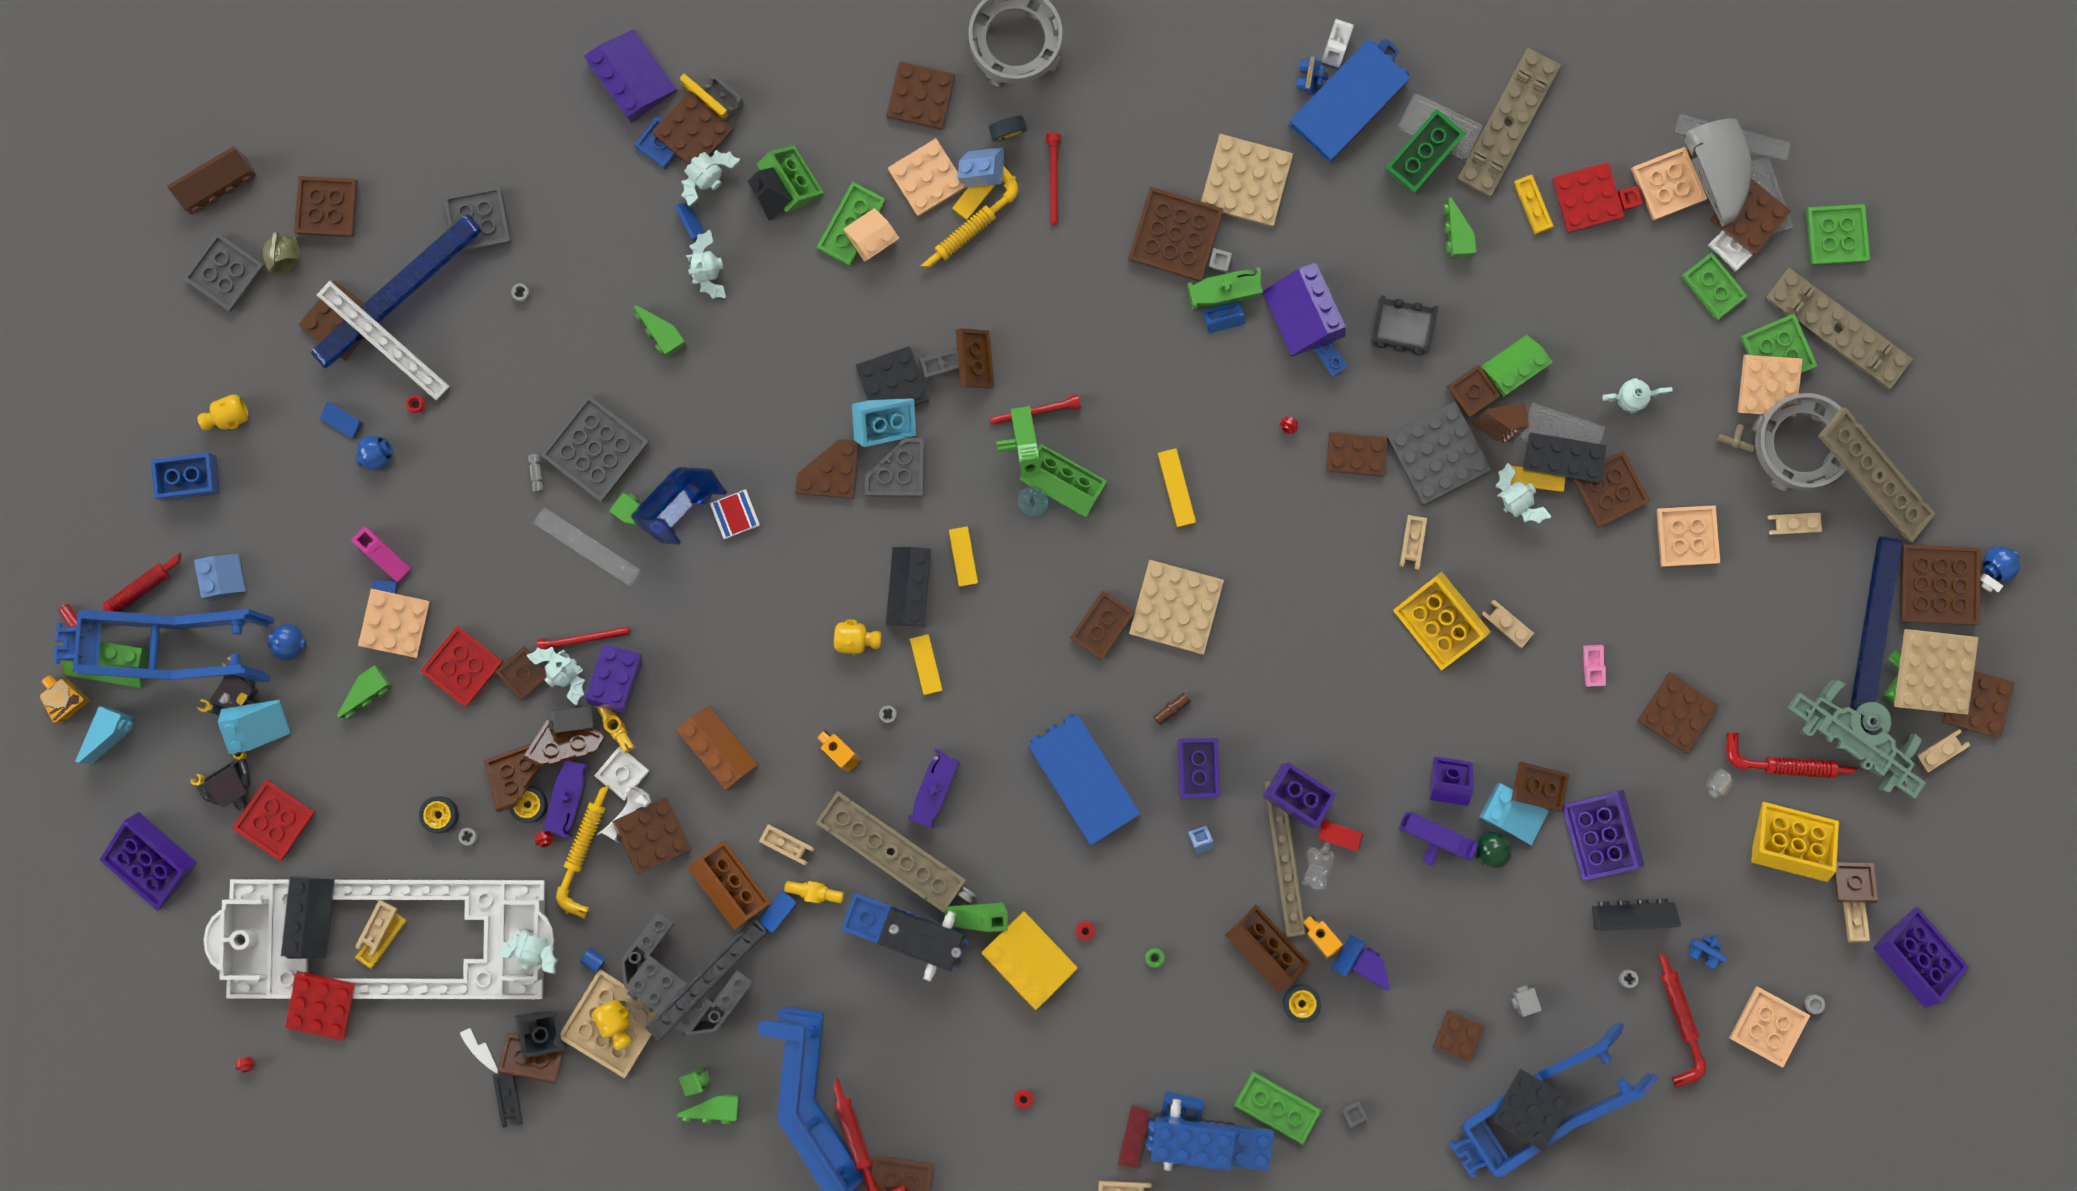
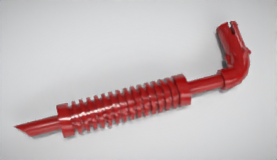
M179 553L164 565L160 563L154 565L150 570L142 574L141 577H138V579H135L131 584L123 588L122 591L120 590L109 600H106L103 603L104 609L101 611L122 612L125 607L127 608L128 605L137 601L144 593L146 594L147 591L163 582V579H167L170 576L168 571L180 563L182 554ZM69 604L62 605L64 609L60 607L58 612L66 621V626L76 627V614Z
M1726 733L1727 748L1725 752L1727 753V758L1734 767L1739 769H1765L1766 774L1836 778L1837 774L1851 775L1859 768L1838 766L1836 761L1781 757H1767L1765 761L1748 760V758L1740 757V751H1738L1739 733Z
M1657 952L1664 974H1661L1660 977L1664 981V989H1667L1665 992L1668 993V1000H1671L1669 1003L1672 1004L1673 1014L1676 1015L1675 1019H1677L1678 1029L1681 1030L1680 1034H1683L1681 1035L1683 1042H1689L1694 1056V1068L1689 1069L1688 1072L1672 1076L1675 1087L1679 1088L1690 1083L1696 1084V1081L1703 1077L1706 1071V1060L1702 1057L1696 1041L1700 1034L1697 1027H1695L1696 1023H1693L1695 1020L1692 1019V1012H1689L1691 1009L1688 1008V1000L1684 997V989H1681L1683 986L1681 985L1680 978H1677L1679 977L1677 970L1672 971L1667 957Z
M837 1078L833 1089L838 1102L834 1104L835 1110H838L836 1112L837 1114L839 1113L838 1117L841 1118L839 1121H842L840 1124L843 1125V1133H846L844 1136H847L845 1139L848 1140V1148L851 1147L849 1151H852L850 1154L854 1156L852 1159H855L853 1162H856V1171L862 1170L868 1188L866 1191H879L878 1186H875L869 1169L873 1162L872 1159H869V1151H866L868 1148H865V1140L862 1139L864 1136H861L862 1132L860 1133L861 1128H858L860 1125H857L859 1122L856 1121V1113H853L855 1110H852L854 1108L851 1106L852 1101L850 1098L845 1099L839 1079ZM902 1185L890 1191H904L905 1187Z

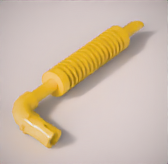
M1003 165L1002 182L1004 183L1003 186L1007 189L1003 197L990 208L985 205L978 213L969 218L970 221L967 220V223H963L964 225H961V228L959 227L952 235L950 234L946 238L947 240L944 239L943 242L938 244L934 248L936 253L920 265V267H931L941 258L946 261L949 255L952 256L955 253V250L958 251V248L960 249L961 246H964V243L966 244L973 236L975 237L976 234L987 227L990 221L993 222L996 219L994 214L1016 198L1018 194L1016 176L1013 177Z
M610 785L599 790L594 803L589 802L588 809H586L587 813L584 814L586 817H583L584 820L581 821L583 824H580L581 828L578 829L580 831H577L578 835L575 836L577 839H574V846H571V853L568 854L570 857H567L564 867L568 868L561 886L557 889L556 899L559 906L566 911V914L569 912L583 919L586 918L587 913L584 912H588L589 907L573 902V899L568 898L570 891L568 888L575 871L580 872L582 869L581 865L584 864L582 861H585L584 858L587 856L585 854H588L587 850L590 849L588 846H591L589 843H592L591 839H594V832L597 831L595 828H598L597 825L600 824L598 821H601L600 817L603 816L601 814H604L606 809L602 806V803Z

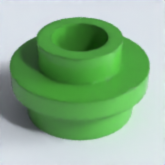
M1152 948L1147 951L1145 961L1148 966L1158 968L1164 963L1165 956L1160 949ZM1153 954L1158 955L1156 962L1151 960Z

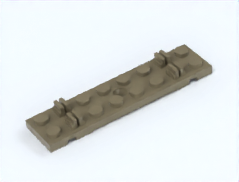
M1527 47L1462 168L1457 181L1489 198L1492 196L1561 64ZM1510 120L1512 122V125L1507 126L1505 124V121Z
M1789 267L1764 298L1776 308H1780L1787 316L1795 313L1802 327L1857 366L1865 374L1872 376L1876 379V382L1887 390L1893 387L1913 360V358ZM1835 326H1840L1841 332H1836Z
M1841 407L1818 437L1908 542H1913L1936 513L1927 503L1921 500L1920 494L1905 479L1861 424H1857L1851 412L1847 408Z
M839 791L836 792L815 822L943 913L945 912V907L949 906L966 881V879ZM888 848L894 849L893 855L887 854Z

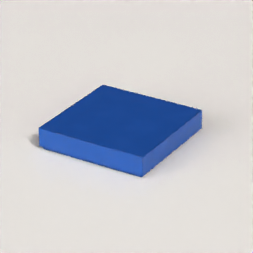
M656 116L634 144V147L666 169L676 154L652 134V131L662 121L661 118Z

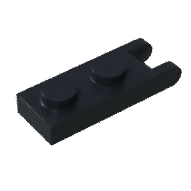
M505 1074L492 1075L502 1128L507 1127L506 1119L516 1117L518 1125L523 1124L515 1077Z

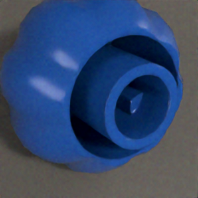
M373 435L366 436L358 443L355 459L360 466L363 465L368 470H383L391 461L393 449L386 439L383 440V438Z
M2002 546L1991 548L1986 553L1983 561L1985 574L1997 581H2011L2020 570L2019 553L2014 549L2011 550Z
M282 624L276 627L274 632H270L268 637V648H271L272 654L280 660H292L297 657L301 650H305L306 639H303L298 627L292 624Z

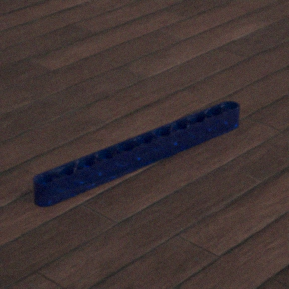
M469 214L463 216L366 301L361 308L376 322H381L481 233L482 228ZM344 321L313 348L311 355L323 368H327L363 336L348 322Z
M1880 536L1876 544L1850 708L1856 710L1866 702H1876L1901 550V540ZM1861 716V726H1862V729H1863L1866 733H1868V734L1871 735V731H1868V730H1866V729L1863 727V725H1862V717H1863V716Z

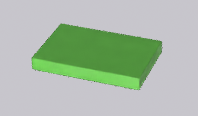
M1712 252L1681 276L1716 321L1748 297Z

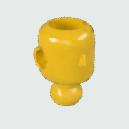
M229 395L212 402L210 412L199 414L197 419L200 427L205 431L212 429L215 425L221 430L235 429L238 425L245 423L249 415L242 398L238 395Z
M846 620L845 622L838 623L835 627L834 649L837 652L855 655L863 653L866 646H870L873 649H879L881 646V632H867L866 626L857 623L856 620Z
M612 1000L596 1008L593 1011V1019L601 1036L604 1038L612 1036L614 1048L620 1050L632 1042L630 1036L625 1033V1029L630 1025L628 1010L618 1000Z

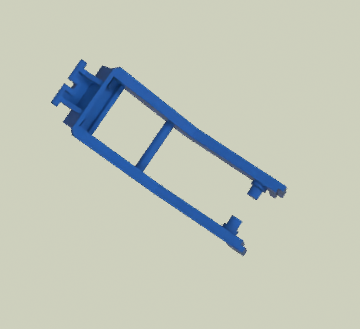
M250 609L183 616L82 610L77 614L76 627L63 628V623L56 624L55 641L63 642V646H55L53 664L59 665L60 660L73 661V672L83 675L162 680L236 675L256 682H270L271 676L266 675V672L242 665L240 663V654H230L228 666L173 671L156 670L159 628L181 630L231 625L232 634L242 635V627L245 626V623L269 627V624H274V618ZM102 624L151 628L148 669L98 666Z
M787 1006L782 1007L777 1013L779 1021L763 1020L758 1025V1032L762 1036L785 1040L777 1121L823 1191H857L859 1184L864 1180L862 1170L856 1171V1162L854 1163L855 1159H852L854 1156L850 1154L851 1151H849V1148L816 1099L824 1012Z
M1618 1022L1610 1027L1596 1044L1532 1076L1543 1081L1594 1055L1599 1057L1603 1064L1608 1063L1612 1060L1608 1049L1621 1035V1030L1624 1028L1623 1023ZM1650 1073L1645 1074L1638 1084L1634 1086L1628 1084L1624 1077L1616 1081L1620 1088L1619 1093L1563 1119L1547 1146L1574 1128L1645 1096L1658 1079L1656 1073L1651 1075ZM1505 1094L1464 1121L1460 1128L1465 1134V1138L1460 1139L1457 1143L1454 1140L1449 1142L1458 1159L1464 1155L1467 1157L1461 1163L1471 1179L1476 1176L1474 1171L1482 1167H1486L1491 1175L1502 1178L1542 1151L1528 1143L1510 1156H1507L1485 1119L1496 1112Z

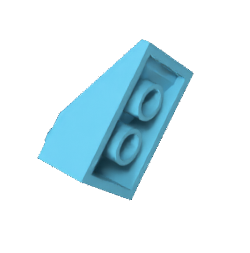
M914 399L869 400L852 404L854 440L861 446L867 447L916 436Z
M280 700L221 709L218 719V725L229 754L252 750L286 736L291 732Z
M99 706L75 761L93 764L125 737L127 732L131 731L134 717L114 708Z
M1501 783L1496 784L1479 819L1531 846L1549 811L1545 808L1512 801L1513 790Z

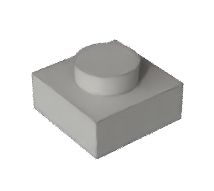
M1214 248L1208 268L1227 273L1232 253Z

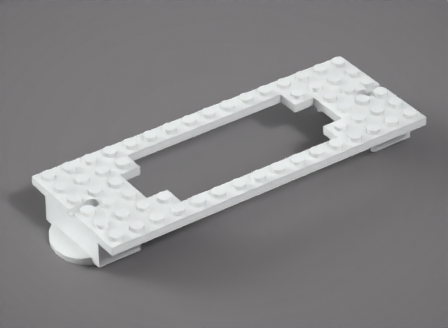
M230 879L229 899L222 900V910L211 918L204 936L205 953L210 963L220 970V980H227L226 998L291 999L295 973L297 971L308 973V958L281 956L289 880ZM335 880L333 900H465V920H484L483 959H464L463 979L333 978L356 983L353 999H543L544 971L542 970V964L532 966L531 970L519 967L520 963L514 957V954L508 959L499 956L498 953L503 949L504 942L511 941L514 934L520 936L521 931L530 933V936L535 935L538 938L546 937L548 938L549 946L554 945L553 928L545 916V880Z

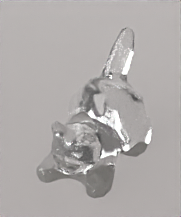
M1325 843L1321 850L1315 847L1308 850L1306 856L1309 868L1302 882L1305 886L1310 885L1312 889H1326L1327 874L1335 862V854L1331 851L1329 852V843Z

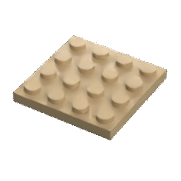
M1219 134L1201 202L1224 208L1222 214L1273 227L1293 153Z
M1149 560L1129 635L1204 655L1224 580Z
M1904 629L1894 707L1968 714L1979 637Z
M599 969L560 1033L561 1040L621 1077L626 1078L652 1036L645 1029V1026L658 1012L647 1010L642 1006L644 1004L642 1000L638 998L635 1001L627 995L628 990L625 989L623 982ZM612 1000H618L628 1010L630 1025L625 1029V1033L630 1036L632 1042L620 1050L614 1048L612 1036L609 1038L601 1036L593 1019V1011Z

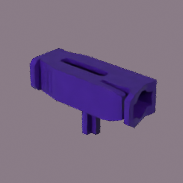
M935 749L934 752L940 755V760L939 757L935 756L929 764L915 799L913 816L909 815L908 818L931 828L935 826L932 822L943 806L960 762L959 760L951 759L939 749Z
M568 760L561 762L564 763V766L556 779L543 829L551 830L564 838L571 839L572 835H569L566 831H571L576 823L586 786V769H590V766Z
M1406 812L1399 826V830L1430 844L1423 862L1432 866L1440 849L1464 860L1471 861L1478 846V842L1414 813ZM1407 818H1408L1409 820H1408V823H1407V825H1406V827H1405L1404 824H1405V822H1406V820H1407Z

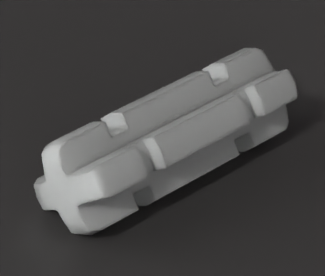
M531 454L528 456V460L531 464L529 468L531 481L533 482L532 490L540 492L543 491L541 466L539 464L540 458L538 454Z

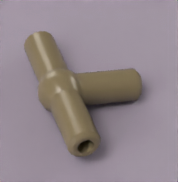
M1742 424L1737 425L1733 438L1723 434L1717 436L1718 441L1729 444L1733 448H1740L1749 452H1754L1755 445L1741 441L1744 431V425Z

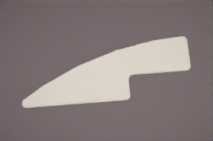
M470 1028L460 1032L465 1044L478 1060L493 1072L498 1073L486 1043L478 1045Z

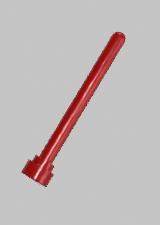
M1048 133L1046 134V143L1050 147V223L1057 225V147L1061 143V134Z
M1078 394L1070 395V398H1067L1065 401L1030 408L1031 416L1065 408L1078 410L1081 409ZM1011 413L990 418L989 422L994 425L1012 421Z
M624 627L552 641L541 638L537 639V648L546 650L550 647L556 648L628 635L631 629Z

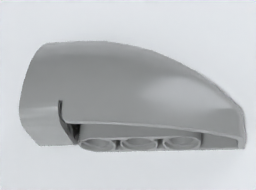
M1722 119L1691 129L1686 134L1685 143L1691 156L1695 157L1692 158L1693 166L1720 224L1725 226L1738 218L1744 206L1751 182L1752 167L1748 143L1737 119Z

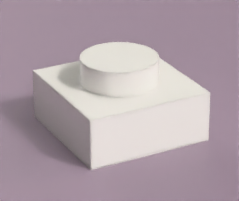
M1987 574L1980 576L1981 587L1990 593L1992 590L1999 592L2003 585Z

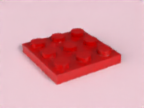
M1609 162L1552 178L1567 233L1624 218Z
M456 626L420 672L467 708L494 675L495 671L502 665L503 661L461 627Z
M266 779L232 829L279 861H283L316 812Z
M297 971L295 973L285 1028L344 1041L356 983Z

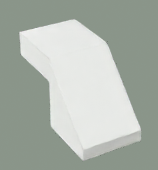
M1335 20L1321 62L1340 67L1354 26L1353 24Z

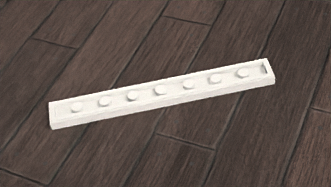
M331 281L317 294L321 300L436 401L449 388L446 382Z

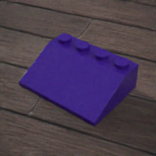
M634 29L597 46L584 55L591 69L630 123L678 91Z
M1317 263L1297 269L1263 290L1264 297L1291 357L1345 337L1346 326Z
M1624 790L1563 805L1564 815L1583 881L1639 869L1645 866Z
M140 812L123 821L100 858L102 863L157 911L185 881L197 864L194 859Z
M1918 907L1914 908L1884 934L1873 947L1924 1008L1941 1003L1969 968Z

